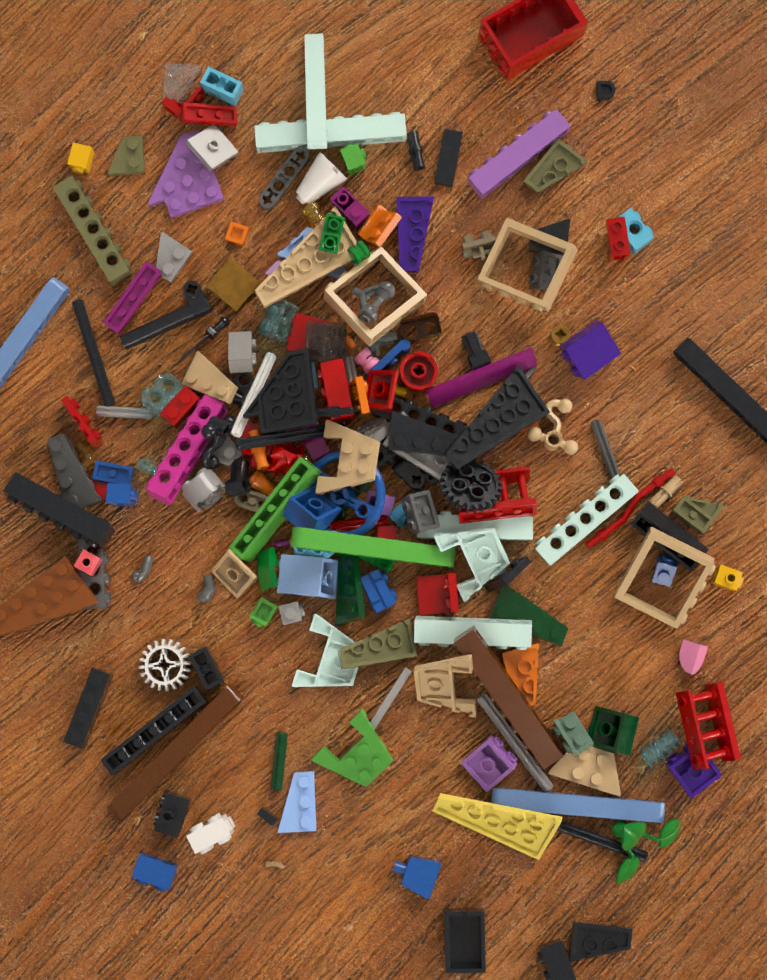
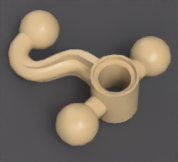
M569 399L550 400L546 403L550 411L546 417L554 424L553 430L544 434L538 427H531L527 432V436L533 442L543 441L544 447L549 451H555L560 447L567 454H575L578 451L577 442L574 440L563 441L560 433L561 421L552 412L553 407H558L560 412L569 413L572 410V402ZM548 438H556L557 444L549 443Z

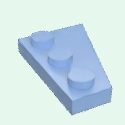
M314 771L294 772L277 833L317 831Z

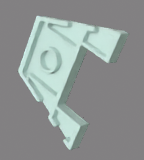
M495 528L434 534L435 541L441 552L460 545L474 574L473 578L457 584L464 602L474 592L479 591L488 580L493 579L510 564Z
M314 614L309 630L328 636V640L317 675L297 669L292 686H353L359 667L341 670L338 650L355 642L319 615Z

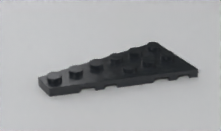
M519 365L446 453L445 457L455 471L550 413Z

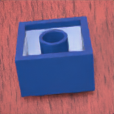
M312 487L290 497L283 516L296 527L325 530L341 512L342 508L326 495L316 494V487Z

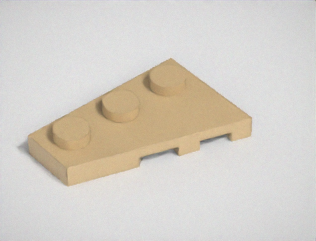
M197 350L182 385L230 405L238 387Z

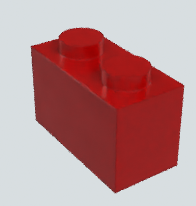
M184 386L161 411L160 415L175 429H178L195 410L200 398L187 386Z

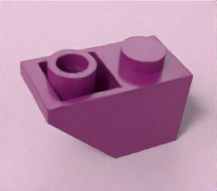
M344 187L330 198L331 203L334 207H337L341 216L345 217V220L356 231L363 226L370 216V212Z

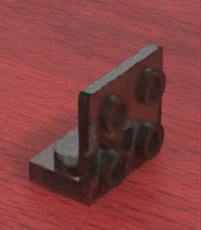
M307 321L305 348L310 350L311 360L331 361L342 358L343 361L345 360L346 323Z

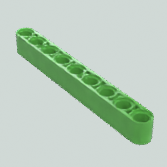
M292 527L290 547L448 568H454L456 548H449L441 552L436 545L302 527Z

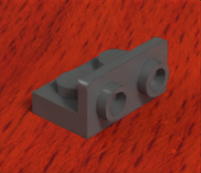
M547 251L535 253L531 262L532 272L529 277V290L547 291L563 256Z
M430 490L410 494L402 498V509L406 512L407 525L412 535L440 527Z

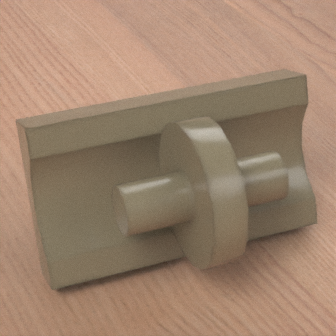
M489 230L481 232L480 239L475 241L472 235L464 236L462 244L464 259L480 257L481 262H486L485 256L489 255L496 241V236H492Z

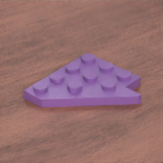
M198 129L180 136L148 202L150 207L165 202L171 219L224 200L214 170L210 172L186 145L188 139L200 133Z

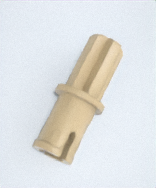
M674 475L664 486L660 487V490L649 502L658 508L668 498L672 497V494L683 485V481H680L681 479Z

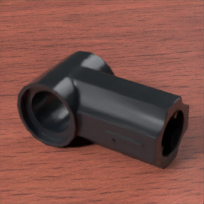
M477 331L467 333L461 337L473 371L491 364L488 352L483 348Z
M237 458L232 463L230 480L225 483V490L229 497L247 494L251 490L248 480L249 462L246 459Z

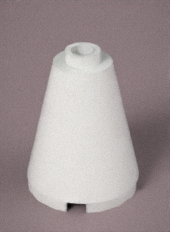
M320 152L296 190L298 194L296 198L303 205L305 203L310 205L345 182L347 178Z

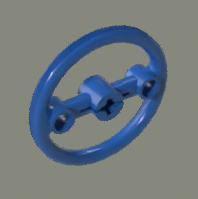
M340 451L325 455L314 466L322 472L325 466L339 460ZM378 468L376 469L374 481L376 489L375 505L364 503L358 499L355 490L351 487L328 492L331 494V500L335 504L349 506L355 510L358 517L365 520V523L357 529L340 533L363 536L379 520L385 504V485ZM323 472L320 474V476L330 477L328 474H325ZM317 479L310 488H312L313 486L316 487ZM365 507H367V514H366V515L364 514V508H365Z

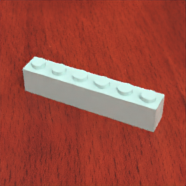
M442 511L440 515H437L440 527L418 533L416 538L435 539L434 534L495 528L499 539L502 541H532L533 517L523 516L459 524L458 515H452V512Z
M438 616L415 617L414 643H418L420 646H429L430 643H436L438 646L447 647L449 644H454L457 636L475 626L488 646H496L497 649L515 647L517 650H526L527 647H531L532 620Z

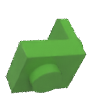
M261 597L252 614L249 615L252 618L251 623L260 628L262 625L267 627L278 606Z

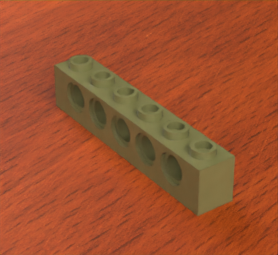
M70 176L53 186V189L111 285L114 286L132 275L129 270L132 268L127 258L123 260L120 256V253H122L121 248L117 242L113 244L111 241L112 233L108 227L104 228L101 222L104 220L98 211H93L91 206L94 203L89 195L84 196L82 192L84 187L80 180L75 181L73 176ZM73 196H79L76 202H71ZM83 211H89L87 217H80ZM92 227H98L96 233H90ZM107 242V248L99 249L101 243ZM112 258H117L115 265H109V261Z

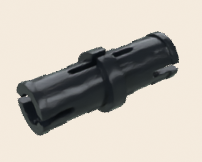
M408 132L407 139L410 148L408 153L412 158L413 170L425 169L422 155L423 147L420 146L418 132Z

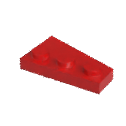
M68 396L61 399L70 415L79 423L78 427L86 437L88 436V442L95 448L103 445L100 441L102 436L98 430H93L89 425L91 420L85 413L82 415L78 410L81 406L76 399H71Z

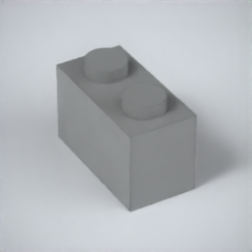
M252 331L229 332L228 363L230 373L253 372V364H257L256 353H253V350H257L256 339L252 338Z

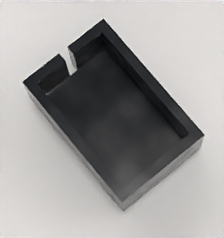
M462 908L444 909L446 973H486L485 911L483 908H465V912L462 911Z

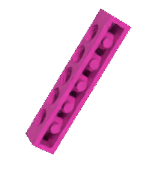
M206 394L197 402L195 411L187 418L185 427L178 433L176 441L168 449L164 461L158 465L154 477L147 483L146 490L150 497L169 506L172 504L209 442V439H205L201 434L202 427L208 423L212 416H217L221 419L226 416L228 409L224 402ZM165 479H169L168 482L163 483Z

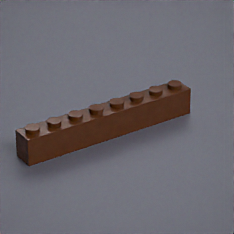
M472 626L457 636L454 640V649L459 655H472L473 670L477 674L476 679L481 687L485 686L489 691L487 695L490 700L499 705L500 708L498 710L504 719L508 718L511 722L510 727L512 731L521 736V743L526 750L530 749L533 753L532 758L538 766L541 765L543 769H546L563 758V750L476 627Z

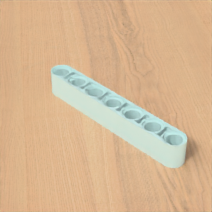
M323 33L305 34L308 149H327Z

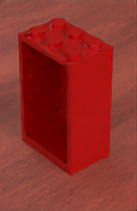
M514 0L481 20L478 38L481 44L486 45L488 48V55L491 60H495L498 64L497 68L501 76H505L509 80L583 37L588 21L575 0Z

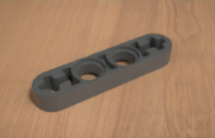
M298 147L292 152L259 197L262 209L272 210L307 165L309 153L305 148ZM302 153H304V158H305V159H304V160H303V159H300V160L298 161V166H300V167L298 168L297 165L295 164L296 161L298 160L297 154L301 155ZM286 168H294L295 173L292 176H287L284 173ZM276 182L284 184V188L280 191L275 190L273 186ZM269 190H271L272 193L275 194L271 197L272 203H267L265 205L263 199H268L271 196V192H269Z

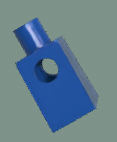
M409 856L407 864L396 860L392 872L403 875L401 885L429 900L441 867V861Z

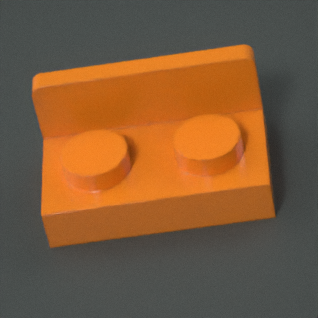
M378 204L357 234L369 245L380 248L402 217L396 212L387 211L382 205Z

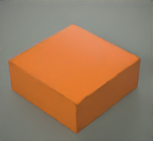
M231 221L225 241L244 246L249 227Z

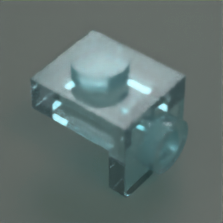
M390 330L371 345V350L376 352V357H380L379 346L397 343V333H392V330Z

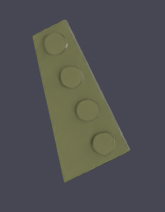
M410 618L338 650L341 670L416 657L417 652Z

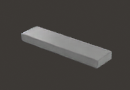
M404 668L370 721L374 728L377 727L411 674V670L408 668Z

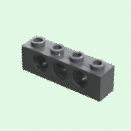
M81 538L78 540L79 556L83 549L90 551L91 548ZM105 547L103 550L98 548V553L96 554V556L103 559L99 566L98 574L90 576L80 570L81 577L91 591L95 584H99L101 588L98 594H94L100 604L86 607L84 610L109 608L108 604L111 603V593L107 590V584H110V575L106 573V565H109L108 553L105 554ZM85 559L84 565L88 566L90 564V560Z

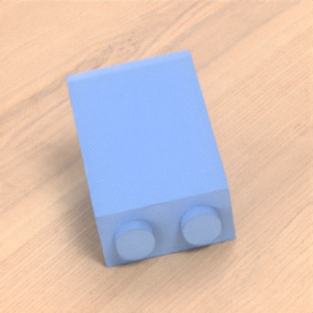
M281 554L277 593L336 599L337 560L324 557Z

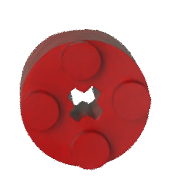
M416 351L402 360L399 376L402 385L407 390L414 393H423L434 386L437 380L438 367L431 355L422 351ZM421 369L422 374L417 376L414 371Z

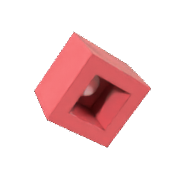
M83 549L74 567L90 576H94L103 559ZM85 559L90 560V564L88 566L84 565Z

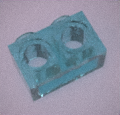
M169 371L165 375L161 374L156 378L155 384L151 388L147 387L141 393V404L158 418L161 411L184 385ZM171 385L173 388L171 390H167L163 386ZM157 397L160 401L155 403L150 398Z

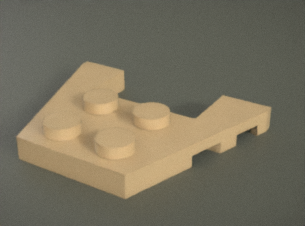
M326 420L323 437L327 439H342L337 477L318 476L315 493L323 495L329 491H338L344 487H352L375 481L380 442L335 422Z
M469 654L415 666L414 677L417 701L440 708L443 705L452 708L453 712L469 713L470 717L476 718V699L456 698L453 672L472 673V655Z

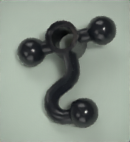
M227 415L223 419L212 416L208 423L202 427V436L205 439H209L202 452L201 459L202 466L205 468L216 469L219 466L220 460L213 454L222 447L226 438L230 435L236 421L234 416Z

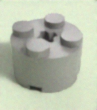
M205 467L197 472V476L193 480H188L182 485V495L198 513L202 512L200 509L203 507L207 510L222 497V490L226 492L225 484L211 469L207 470Z

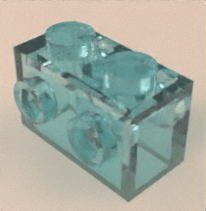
M283 299L268 306L258 334L273 341L286 342L291 329L292 319L296 315L298 307Z

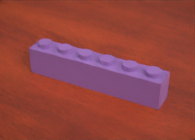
M557 109L553 112L548 111L538 124L534 122L530 125L524 135H517L511 145H505L498 151L499 154L494 158L492 156L483 163L484 166L471 171L468 184L482 200L553 145L558 138L560 139L567 134L571 127Z

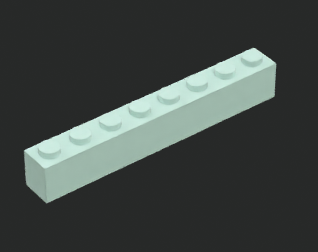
M391 112L389 115L375 113L367 117L354 115L352 118L337 116L326 120L327 148L342 147L353 143V145L357 143L358 145L404 142L407 137L405 113ZM305 119L292 123L279 121L277 124L262 122L259 125H254L257 153L292 151L298 147L308 149L307 120Z

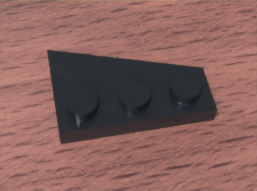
M573 921L569 961L574 962L584 958L588 959L598 955L630 950L633 929Z

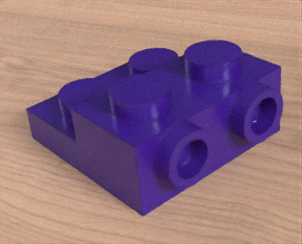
M685 744L683 746L684 751L680 754L674 753L669 756L668 762L665 765L692 799L723 775L712 760L708 761V769L693 770L688 745Z

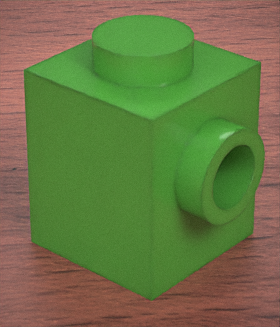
M350 143L343 146L340 154L348 175L366 170L364 159H367L364 149H360L358 143L354 145Z

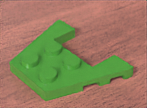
M362 708L349 723L363 736L341 758H337L329 749L323 746L311 760L367 787L392 763L393 758L383 741L377 736L372 722H369L366 712Z

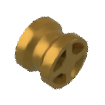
M564 325L555 326L550 334L551 343L555 346H560L570 337L569 329Z

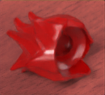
M292 442L273 445L268 461L269 467L265 469V472L275 471V478L281 472L283 475H286L299 457L303 458L305 445L302 444L298 448Z

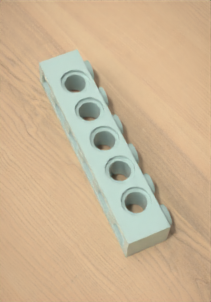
M625 474L621 476L615 475L609 481L611 485L606 489L602 486L594 493L596 497L592 501L587 499L580 505L581 510L575 513L573 511L565 518L566 523L562 526L558 523L550 530L552 534L547 539L543 536L535 543L537 545L535 548L536 552L548 566L555 563L639 492ZM611 489H617L619 491L618 499H612L610 497L609 493ZM597 501L604 503V511L599 512L595 509ZM585 513L590 516L588 524H583L580 521L581 514ZM567 526L575 528L576 533L574 536L566 535L565 529ZM553 538L560 540L561 546L559 549L551 547L550 542Z

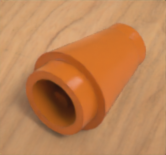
M256 470L249 479L252 488L267 496L276 488L263 472L260 473Z

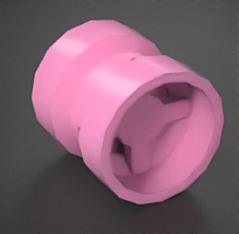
M365 348L354 359L357 365L363 367L365 373L380 361L377 357H373L369 348Z

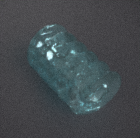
M668 728L664 729L665 735L662 733L658 734L660 740L652 739L654 745L649 742L646 743L648 750L643 747L640 748L642 754L640 757L651 770H655L653 763L661 765L659 758L667 760L665 753L670 756L673 755L671 748L678 751L677 744L682 745L676 735Z

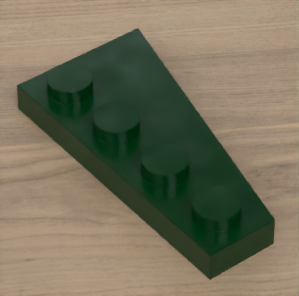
M338 553L335 626H342L364 618L365 609L359 557Z
M508 585L500 588L489 619L532 620L533 636L562 646L569 629Z

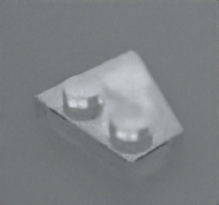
M165 63L163 100L165 97H168L170 100L175 99L182 103L187 96V91L193 86L198 73H201L202 66Z

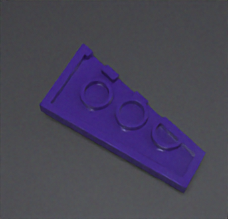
M434 196L397 197L396 199L397 213L402 217L397 224L399 265L406 273H418Z

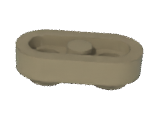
M250 490L247 494L235 496L234 501L239 507L256 513L260 508L259 503L265 502L268 496ZM243 495L248 497L246 502L241 501Z

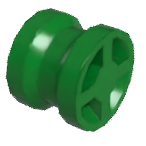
M361 240L356 243V246L347 249L350 258L357 265L361 263L362 259H367L371 256L367 246Z

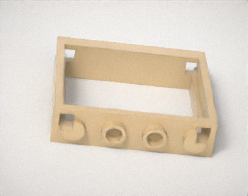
M506 218L477 280L482 284L481 287L488 291L494 289L502 297L508 298L511 296L519 304L525 305L528 303L536 311L542 312L544 310L549 312L578 250L572 243ZM510 231L564 253L543 300L489 278Z
M382 247L378 250H372L369 258L361 261L358 265L355 264L352 270L342 273L339 280L335 283H329L324 289L323 299L369 347L399 324L403 318L408 317L422 306L427 298V294ZM377 261H380L413 297L369 330L336 293Z
M650 527L619 583L614 598L677 629L680 624L683 625L685 623L689 607H694L697 601V593L704 590L707 583L705 579L708 575L711 576L716 568L714 558ZM654 541L704 565L676 617L626 593Z

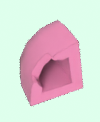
M683 639L679 654V660L683 669L691 675L699 671L708 647Z

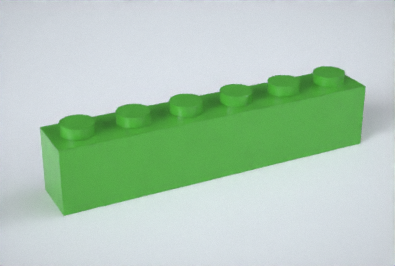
M299 457L233 541L229 549L240 559L252 562L286 519L283 513L289 498L309 489L322 472L308 460Z

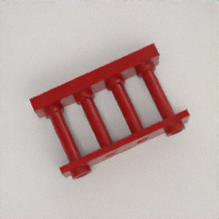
M530 467L496 470L495 474H500L499 480L503 481L501 486L503 487L501 493L502 501L497 502L496 506L492 505L490 510L485 507L484 513L477 509L476 514H474L472 509L466 513V509L463 508L461 511H458L459 524L536 515V497L528 498L525 482L530 481ZM518 482L521 499L509 500L506 484Z
M723 682L704 685L706 692L692 695L691 690L675 693L693 770L708 769V761L720 757L722 762L741 759ZM708 699L710 711L697 714L694 703ZM712 719L715 730L701 734L699 722ZM717 738L719 750L706 753L703 741Z

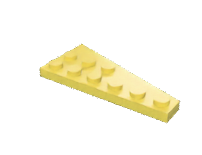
M440 793L432 809L433 812L537 860L541 858L562 821L560 816Z

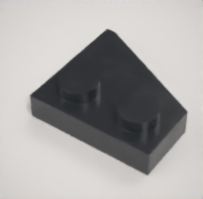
M527 556L521 559L515 558L510 562V566L507 569L498 573L497 577L484 587L488 592H492L508 585L531 561Z

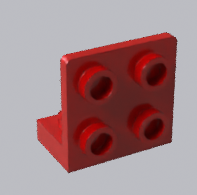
M456 573L417 577L420 615L459 612Z

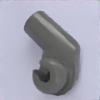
M144 556L140 572L137 570L133 572V581L141 583L146 579L151 571L153 557Z

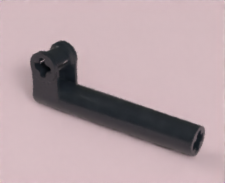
M195 281L185 283L183 291L189 304L119 336L125 350L213 312L199 284ZM192 286L194 289H196L195 294L193 295L191 292H189L190 287Z

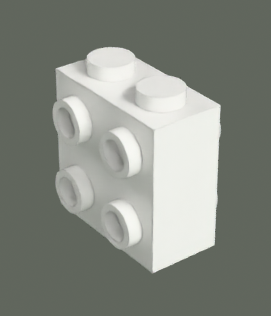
M218 813L207 820V824L203 825L200 822L189 829L190 833L186 837L195 854L198 852L204 854L214 847L213 844L218 842L221 845L232 838L231 834L234 832L235 824L230 816L227 817L226 814L221 816Z

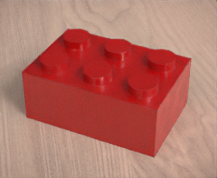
M343 358L321 362L318 375L320 383H324L325 386L321 387L323 400L328 402V406H325V408H330V406L352 407ZM354 414L341 415L336 418L326 416L327 420L335 423L354 421Z

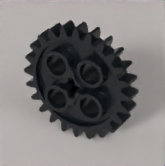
M475 459L457 471L454 470L452 465H447L445 470L442 471L439 489L442 490V496H447L446 502L452 501V508L458 505V511L465 508L466 513H468L472 509L474 514H476L477 509L484 513L485 507L490 510L492 505L496 506L497 500H500L503 487H501L503 481L499 480L500 474H495L496 469L490 470V464L484 466V460L477 463Z

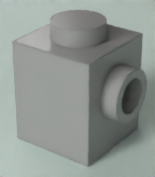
M298 601L279 606L283 625L303 621L302 617L305 616L303 605H299Z

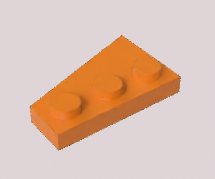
M539 643L527 647L526 650L515 649L501 653L507 673L531 706L536 705Z

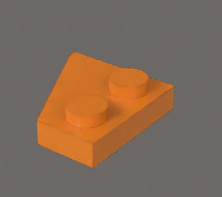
M363 376L355 377L348 384L351 403L353 406L355 405L357 410H361V414L370 413L366 392H368L367 382L363 380Z

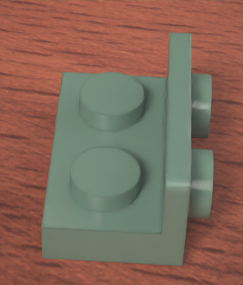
M574 711L559 720L557 718L553 720L555 726L552 728L557 737L562 736L565 741L562 744L568 754L572 753L576 757L594 746L592 739Z

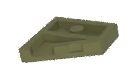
M142 135L123 136L108 170L109 176L145 174Z
M683 496L671 512L699 534L703 535L724 505Z

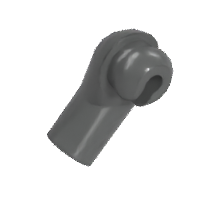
M212 575L203 577L205 588L197 595V599L201 603L210 601L216 592Z

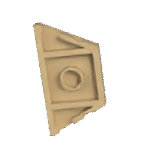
M595 747L589 748L576 757L572 753L568 754L566 752L563 754V758L559 759L548 770L550 775L619 797L621 796L614 753Z

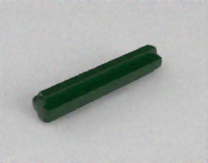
M285 732L276 733L271 789L282 790L288 738V734Z

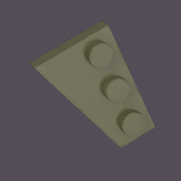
M558 138L525 178L523 184L538 195L587 164L588 161Z

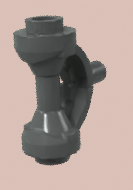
M380 282L379 285L367 287L364 291L357 287L353 288L352 294L359 297L360 319L365 323H375L378 318V307L384 300L392 299L396 294L393 284L390 282ZM377 296L372 304L368 305L369 299Z

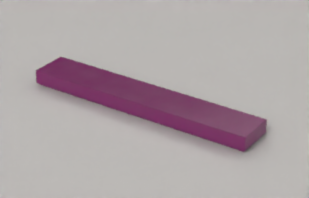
M530 347L427 389L426 393L431 407L434 408L509 377L518 365L522 371L537 366L533 349Z

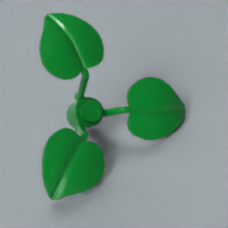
M672 819L667 822L662 828L659 837L646 834L647 825L643 822L626 824L621 820L614 825L612 833L621 839L622 849L629 853V858H626L620 865L615 884L627 881L637 871L640 861L638 857H634L631 849L640 838L644 836L657 841L660 848H665L676 839L680 830L681 819Z

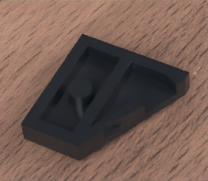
M571 219L536 230L568 242ZM531 239L529 241V252L547 251L561 256L564 255L561 251Z

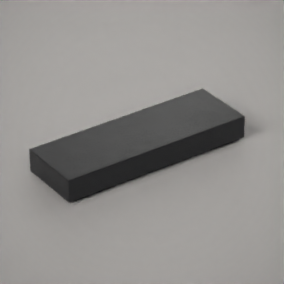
M444 129L434 181L435 185L453 188L463 132Z

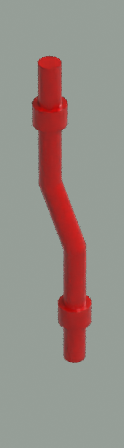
M670 468L661 476H656L651 480L650 484L636 493L621 517L606 528L598 530L594 537L585 542L587 548L590 549L598 542H603L609 537L610 533L627 522L638 502L654 489H659L663 486L665 481L675 475L674 470Z

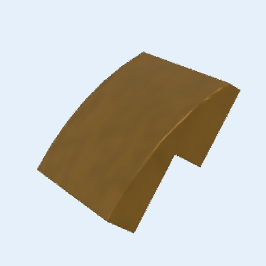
M229 257L206 284V287L234 311H237L258 287L260 282Z

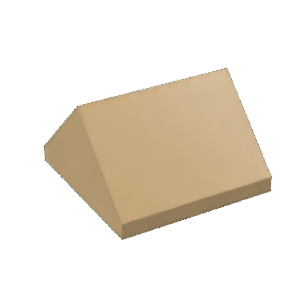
M230 549L211 570V573L237 599L258 579V576Z

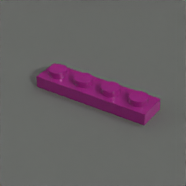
M146 261L103 324L120 335L163 272Z

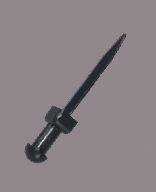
M221 317L215 326L208 327L205 331L206 336L190 349L175 366L192 354L208 338L213 341L220 330L225 326H229V319Z

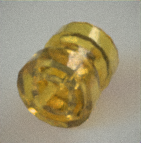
M314 202L302 210L304 217L309 219L308 224L311 228H315L326 217L324 213H320L318 202Z

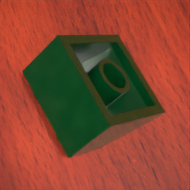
M595 706L588 734L594 746L630 755L639 717Z

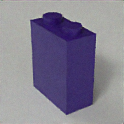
M597 320L559 346L562 350L560 353L562 358L571 365L570 371L576 378L579 377L583 380L621 354L605 325Z

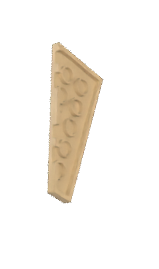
M336 206L329 213L341 216ZM323 218L314 230L279 264L275 271L255 289V294L264 308L353 262L347 249L356 246L357 241L345 221L337 254L319 251L325 218Z

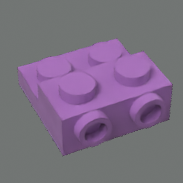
M492 735L461 762L464 768L486 792L517 766L516 756L510 751L507 753L503 748L502 740L498 737L494 738Z

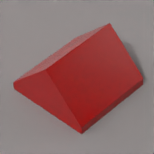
M369 370L367 379L368 392H366L369 409L391 413L399 371Z

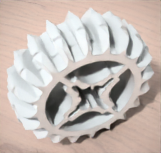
M161 639V645H159L158 641H154L155 648L148 645L147 648L150 652H142L143 655L147 656L146 659H139V661L145 662V665H140L139 669H145L146 671L140 675L141 677L148 676L144 681L145 683L153 681L150 685L151 688L158 684V691L162 690L163 685L165 691H169V685H171L173 690L177 689L176 682L180 686L184 684L181 677L186 680L188 679L184 672H191V669L186 668V665H190L192 662L185 661V658H188L190 654L183 655L182 653L186 648L182 647L179 650L180 643L177 642L173 646L172 639H169L168 645H166L165 639ZM167 649L174 651L180 661H172L169 658ZM161 650L160 660L156 663H150L153 655ZM165 659L167 663L175 664L167 667L168 670L166 671L164 667H156V665L164 663L163 660ZM174 667H180L178 675L174 679L169 680L170 671ZM151 669L160 670L163 681L157 679L152 674Z

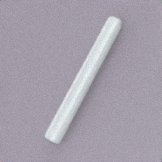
M266 353L231 430V434L235 437L240 438L249 419L243 418V414L259 394L276 360V356L273 353Z

